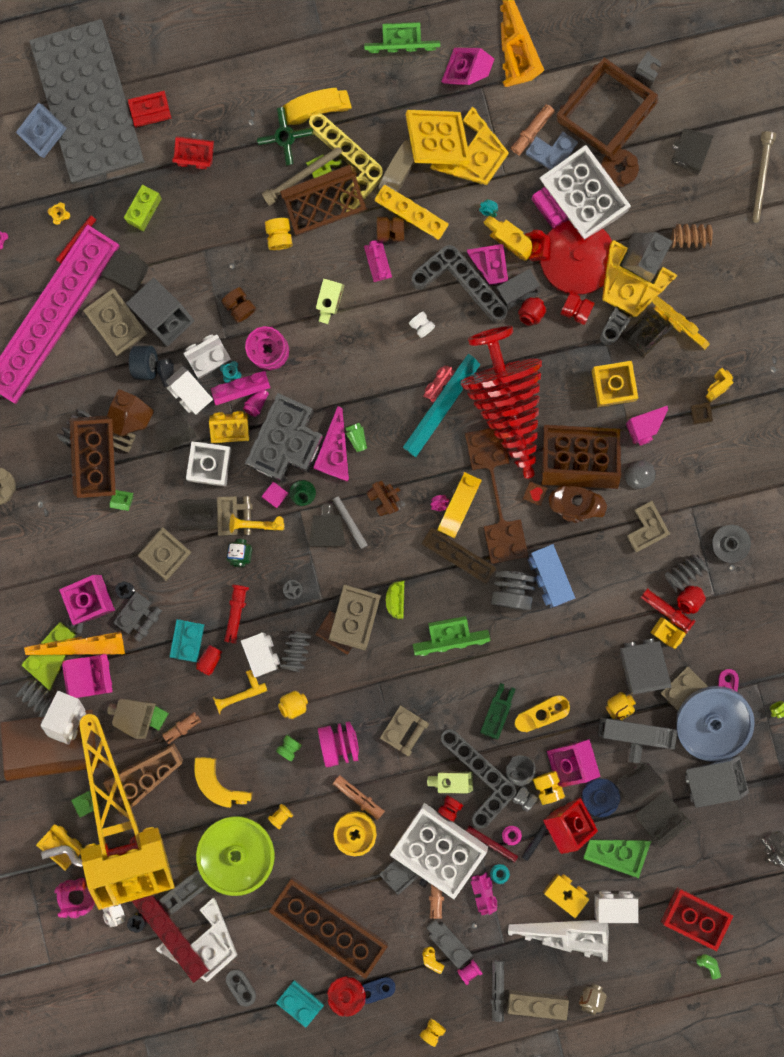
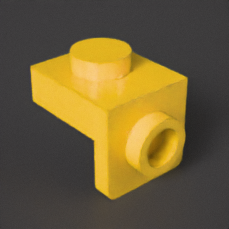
M662 617L650 632L665 645L676 649L682 643L686 635Z

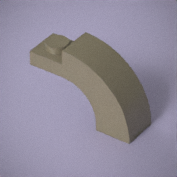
M410 137L407 141L403 142L395 154L378 188L381 189L386 185L399 192L403 186L406 177L415 164Z

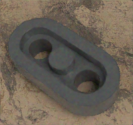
M231 970L226 976L227 986L240 1005L245 1007L252 1005L256 999L255 989L242 970ZM233 976H239L240 980L235 982ZM248 992L250 997L244 998L243 993Z

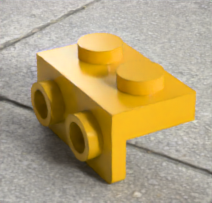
M55 824L36 845L42 851L66 845L74 849L78 857L81 854L80 850L83 849L82 844L77 839H71L62 826ZM65 853L50 857L65 871L72 864L69 856Z

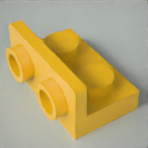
M721 368L714 375L716 382L707 390L708 394L705 396L709 402H712L727 391L734 383L732 381L733 377L728 370Z
M236 411L232 414L217 412L210 415L211 443L249 441L248 413Z

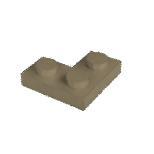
M653 501L634 510L643 525L641 529L627 535L635 552L670 535Z

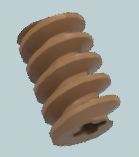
M677 223L675 229L674 227L672 229V248H675L677 242H679L680 248L683 247L684 243L687 244L688 248H690L691 243H694L695 248H698L699 243H701L703 249L709 243L711 248L713 237L711 225L708 224L704 228V225L700 224L697 229L696 225L692 224L689 229L688 224H684L682 228L681 224Z

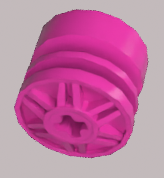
M263 326L256 328L249 334L245 344V350L249 359L263 370L272 371L279 369L289 357L290 349L287 340L278 330L272 327ZM267 346L271 348L272 353L267 352L265 348Z
M350 721L345 722L347 731H342L341 723L337 725L338 733H334L331 726L318 728L326 768L339 765V756L342 755L344 761L349 763L348 754L351 753L353 761H359V746L356 732Z

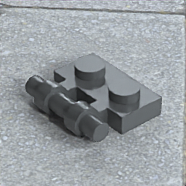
M135 592L113 623L128 634L133 629H136L138 632L134 638L140 642L144 636H147L152 624L158 621V616L162 610L156 606L151 612L148 608L152 602L138 592ZM145 614L148 618L141 626L138 622Z

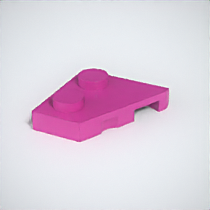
M503 244L467 250L468 255L490 286L503 284L508 281Z

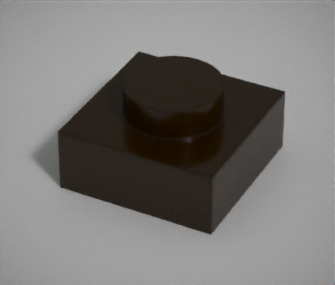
M710 402L690 406L693 425L713 422Z

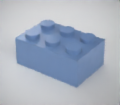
M553 544L529 554L530 558L527 561L531 570L535 569L537 574L535 581L538 587H542L544 591L542 598L546 606L549 605L552 608L575 599Z

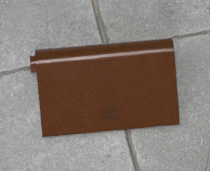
M93 710L85 711L86 715L93 714ZM44 717L2 722L3 769L6 781L87 770L80 723L77 727L78 731L75 739L71 740L68 745L47 736L41 727ZM91 730L87 743L97 751L95 733ZM89 750V756L92 766L95 755ZM99 758L95 768H99L100 764L103 763Z

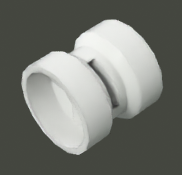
M424 312L419 313L409 322V325L417 330L420 338H423L435 328L433 322L428 321L427 315Z

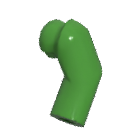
M707 954L697 957V964L700 967L708 968L712 979L721 977L715 958Z

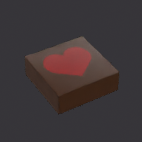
M530 481L523 500L541 506L548 488Z

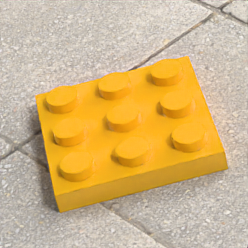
M407 110L405 115L415 163L469 164L470 156L461 112Z

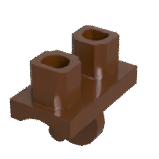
M383 481L372 484L373 487L367 492V495L371 501L380 498L383 504L376 507L379 516L390 515L399 511L396 502L400 500L397 496V493L401 491L400 488L393 489L391 484L385 486Z

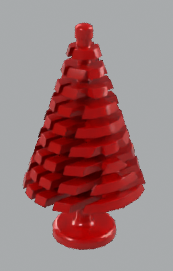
M501 326L474 334L468 338L471 346L487 344L493 367L464 378L460 384L464 389L470 390L467 394L470 399L476 400L474 401L476 408L483 409L480 413L483 418L490 419L487 422L489 427L497 429L494 431L496 437L504 439L503 442H500L503 447L512 448L508 451L512 458L520 457L514 463L518 468H523L524 477L529 479L535 476L532 464L536 462V456H529V454L534 453L537 446L531 442L537 439L538 433L536 431L532 432L538 426V420L534 418L539 415V409L535 406L539 403L540 396L534 394L540 391V384L537 382L541 379V372L537 370L542 367V360L533 358L504 364L498 341L512 335L513 327Z

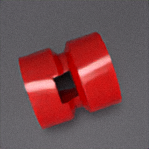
M570 292L560 314L569 319L574 317L576 322L585 325L595 303L586 298L581 300L579 295Z

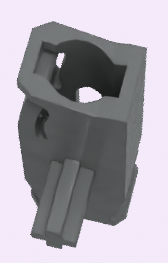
M601 718L598 737L631 742L629 762L640 763L643 745L674 749L677 730Z

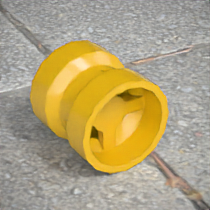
M430 1019L427 1023V1028L422 1030L419 1036L435 1047L438 1043V1038L446 1032V1029L435 1020Z

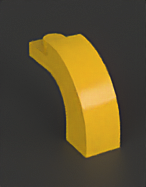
M337 88L314 91L297 97L282 106L285 109L287 125L302 124L310 119L312 115H318L319 113L348 111L352 108L347 90L337 91Z
M195 758L196 781L200 790L209 800L229 808L232 807V800H236V804H247V801L252 800V792L228 790L218 782L216 778V758Z

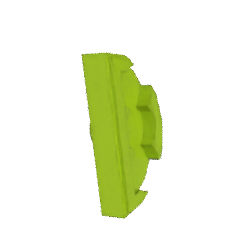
M404 581L394 582L386 593L388 612L397 619H403Z

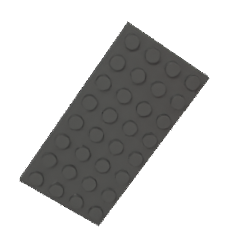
M102 19L29 40L50 112L67 128L59 138V142L72 184L145 163Z

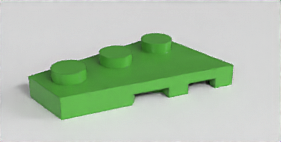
M589 839L583 859L639 878L651 841Z

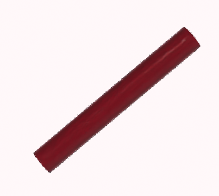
M470 825L467 827L466 832L514 863L518 858L516 854Z

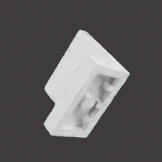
M213 334L205 337L203 343L189 346L186 349L187 352L184 353L198 379L221 367V365L232 361L218 335L213 336Z

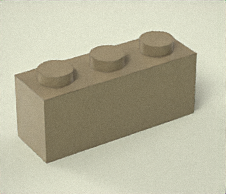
M509 990L507 1012L513 1015L567 1020L569 1000L567 996Z

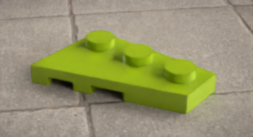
M59 622L41 644L74 638L75 634L70 632L68 627L62 622ZM30 655L23 662L22 666L51 691L66 655Z

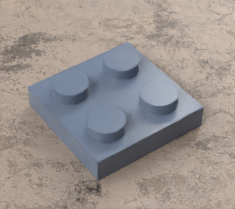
M38 103L16 133L40 157L45 158L67 128L45 106Z

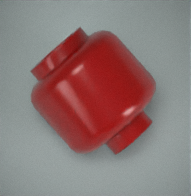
M538 297L525 299L518 310L520 321L527 326L539 324L546 313L544 302Z
M691 585L686 586L677 597L679 609L686 614L697 613L706 601L703 590L698 586Z

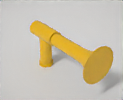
M232 513L229 528L230 533H233L238 528L283 531L284 520L278 516L274 521H245L236 518Z
M252 670L246 671L245 673L252 688L225 699L213 697L219 715L222 709L230 704L266 692L265 683L259 685L256 677L254 678Z

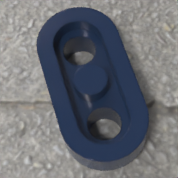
M387 976L362 984L365 991L371 992V996L365 998V1004L390 997L395 992V982ZM385 984L390 987L387 991L382 989V986Z

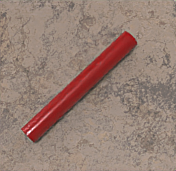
M90 215L55 259L62 264L87 224L92 227L96 222L93 216Z

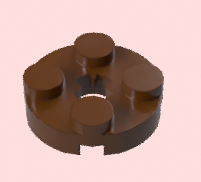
M620 149L612 160L605 156L601 163V166L617 188L629 185L638 175L639 165L637 157L624 149ZM619 164H622V167L625 168V171L622 170L620 173L616 172L617 169H615L614 167L615 165L618 166Z

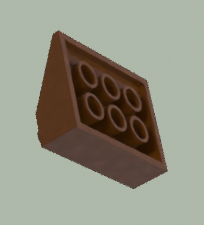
M544 425L542 485L618 489L621 479L620 429Z

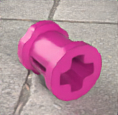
M473 959L465 968L457 970L466 985L477 975L481 976L483 974Z

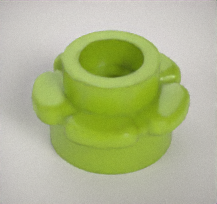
M778 701L770 707L772 717H784L783 701Z

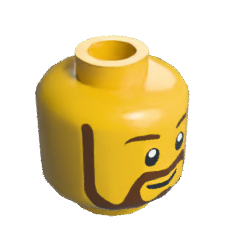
M619 692L607 701L608 706H606V709L614 720L622 721L635 712L633 705L636 702L630 694L626 695L623 692Z

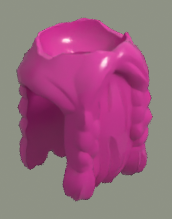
M79 878L75 881L66 880L60 883L54 893H57V902L61 909L58 913L60 918H67L69 916L70 918L77 919V917L79 918V916L89 913L94 907L95 902L88 890L85 878ZM80 890L84 895L82 903L78 905L71 903L69 893Z

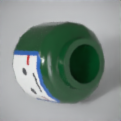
M236 539L235 542L228 544L226 560L230 563V566L245 568L246 565L251 563L253 548L247 544V540Z

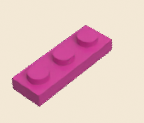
M262 371L211 388L215 404L219 405L268 389L270 385L266 372Z

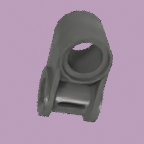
M616 307L600 334L601 342L605 345L614 344L632 317L624 315ZM605 332H612L614 334V338L608 339L605 335Z

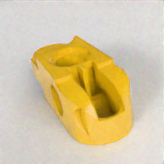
M491 216L485 219L484 224L493 231L490 235L491 238L499 244H503L506 249L524 261L532 254V243L523 234V231L507 220L499 222Z
M552 696L518 714L514 722L515 727L519 731L529 732L560 720L568 715L570 711L569 702L563 696ZM556 703L561 704V709L558 711L554 708ZM540 709L546 712V717L543 720L536 718V712Z

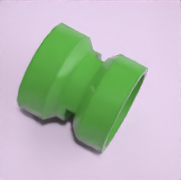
M286 735L283 739V746H279L276 752L292 761L295 757L294 752L299 750L302 744Z

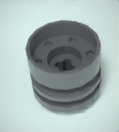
M517 571L496 572L495 577L503 578L504 580L503 582H494L495 585L502 587V591L493 592L491 604L514 609L531 610L533 598L525 595V591H533L534 587L527 586L526 582L535 583L536 578Z

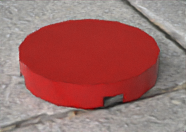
M346 976L336 979L331 983L327 994L330 1008L339 1016H353L361 1011L365 1004L366 995L364 987L353 977Z

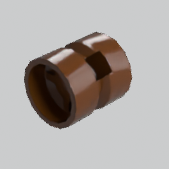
M377 217V242H388L389 239L404 241V219L402 217H393L389 220L388 217Z
M241 287L232 290L221 300L224 307L232 311L231 316L236 323L246 320L257 309L251 300L246 299L247 295Z

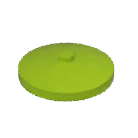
M238 816L227 817L211 825L202 835L196 853L198 870L204 881L217 892L230 896L245 895L258 889L269 877L275 859L273 842L267 831L257 822Z

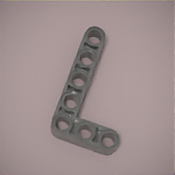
M452 245L443 247L412 275L413 287L423 290L445 271L449 270L491 321L501 323L506 318V306L462 254ZM452 252L455 257L449 260L445 258L444 254ZM432 264H438L440 269L434 272L429 267ZM464 266L467 270L466 273L459 274L456 270L457 267ZM417 276H423L425 278V282L419 284L415 281V278ZM475 280L479 286L471 288L468 283ZM489 295L491 301L484 303L481 300V296ZM500 309L503 312V316L496 317L493 311Z
M445 729L440 737L442 743L493 789V792L472 814V822L475 827L485 828L515 796V786L456 731ZM448 732L453 733L455 736L452 743L444 741V735ZM463 745L469 748V753L466 756H461L458 753V749ZM481 759L483 761L482 768L475 769L473 761ZM490 772L497 773L498 777L495 782L487 780V775ZM510 785L512 788L511 794L503 795L501 792L502 787ZM493 799L499 802V806L495 810H491L488 807L489 802ZM478 814L486 816V821L483 824L476 823L475 818Z

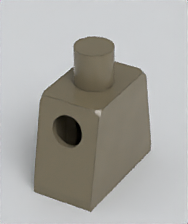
M119 699L118 704L111 703L107 712L114 716L112 722L114 727L135 739H146L156 703Z

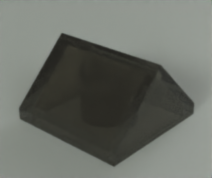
M647 311L627 332L623 340L644 359L673 328V325Z

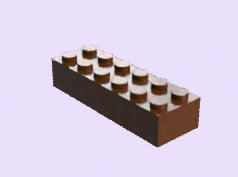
M291 877L269 910V913L364 979L368 977L388 947L386 941L294 877Z

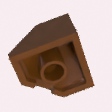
M118 389L107 416L112 418L113 434L122 437L130 432L146 429L154 414V410L137 396Z

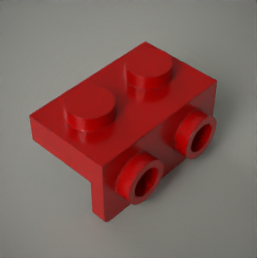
M176 136L172 162L177 163V166L188 167L189 164L196 165L198 169H207L213 162L214 141Z

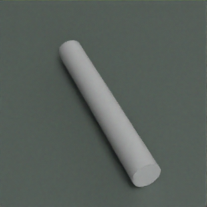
M339 496L332 499L333 503L360 548L363 549L367 546L366 541Z

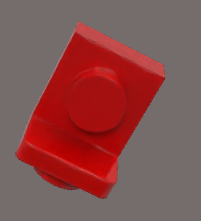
M541 230L525 233V236L532 243V254L528 259L532 262L547 259L550 237Z

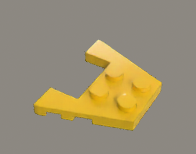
M472 107L463 119L465 125L478 133L468 146L469 164L432 163L430 168L488 185L507 158L509 152L488 128L486 122L478 115L476 109Z
M612 240L609 248L602 300L633 317H637L652 302L656 295L658 296L677 277V274L661 267L653 284L620 266L628 248Z
M656 295L652 303L655 305L654 310L665 321L668 320L677 331H683L705 350L710 344L698 333V327Z

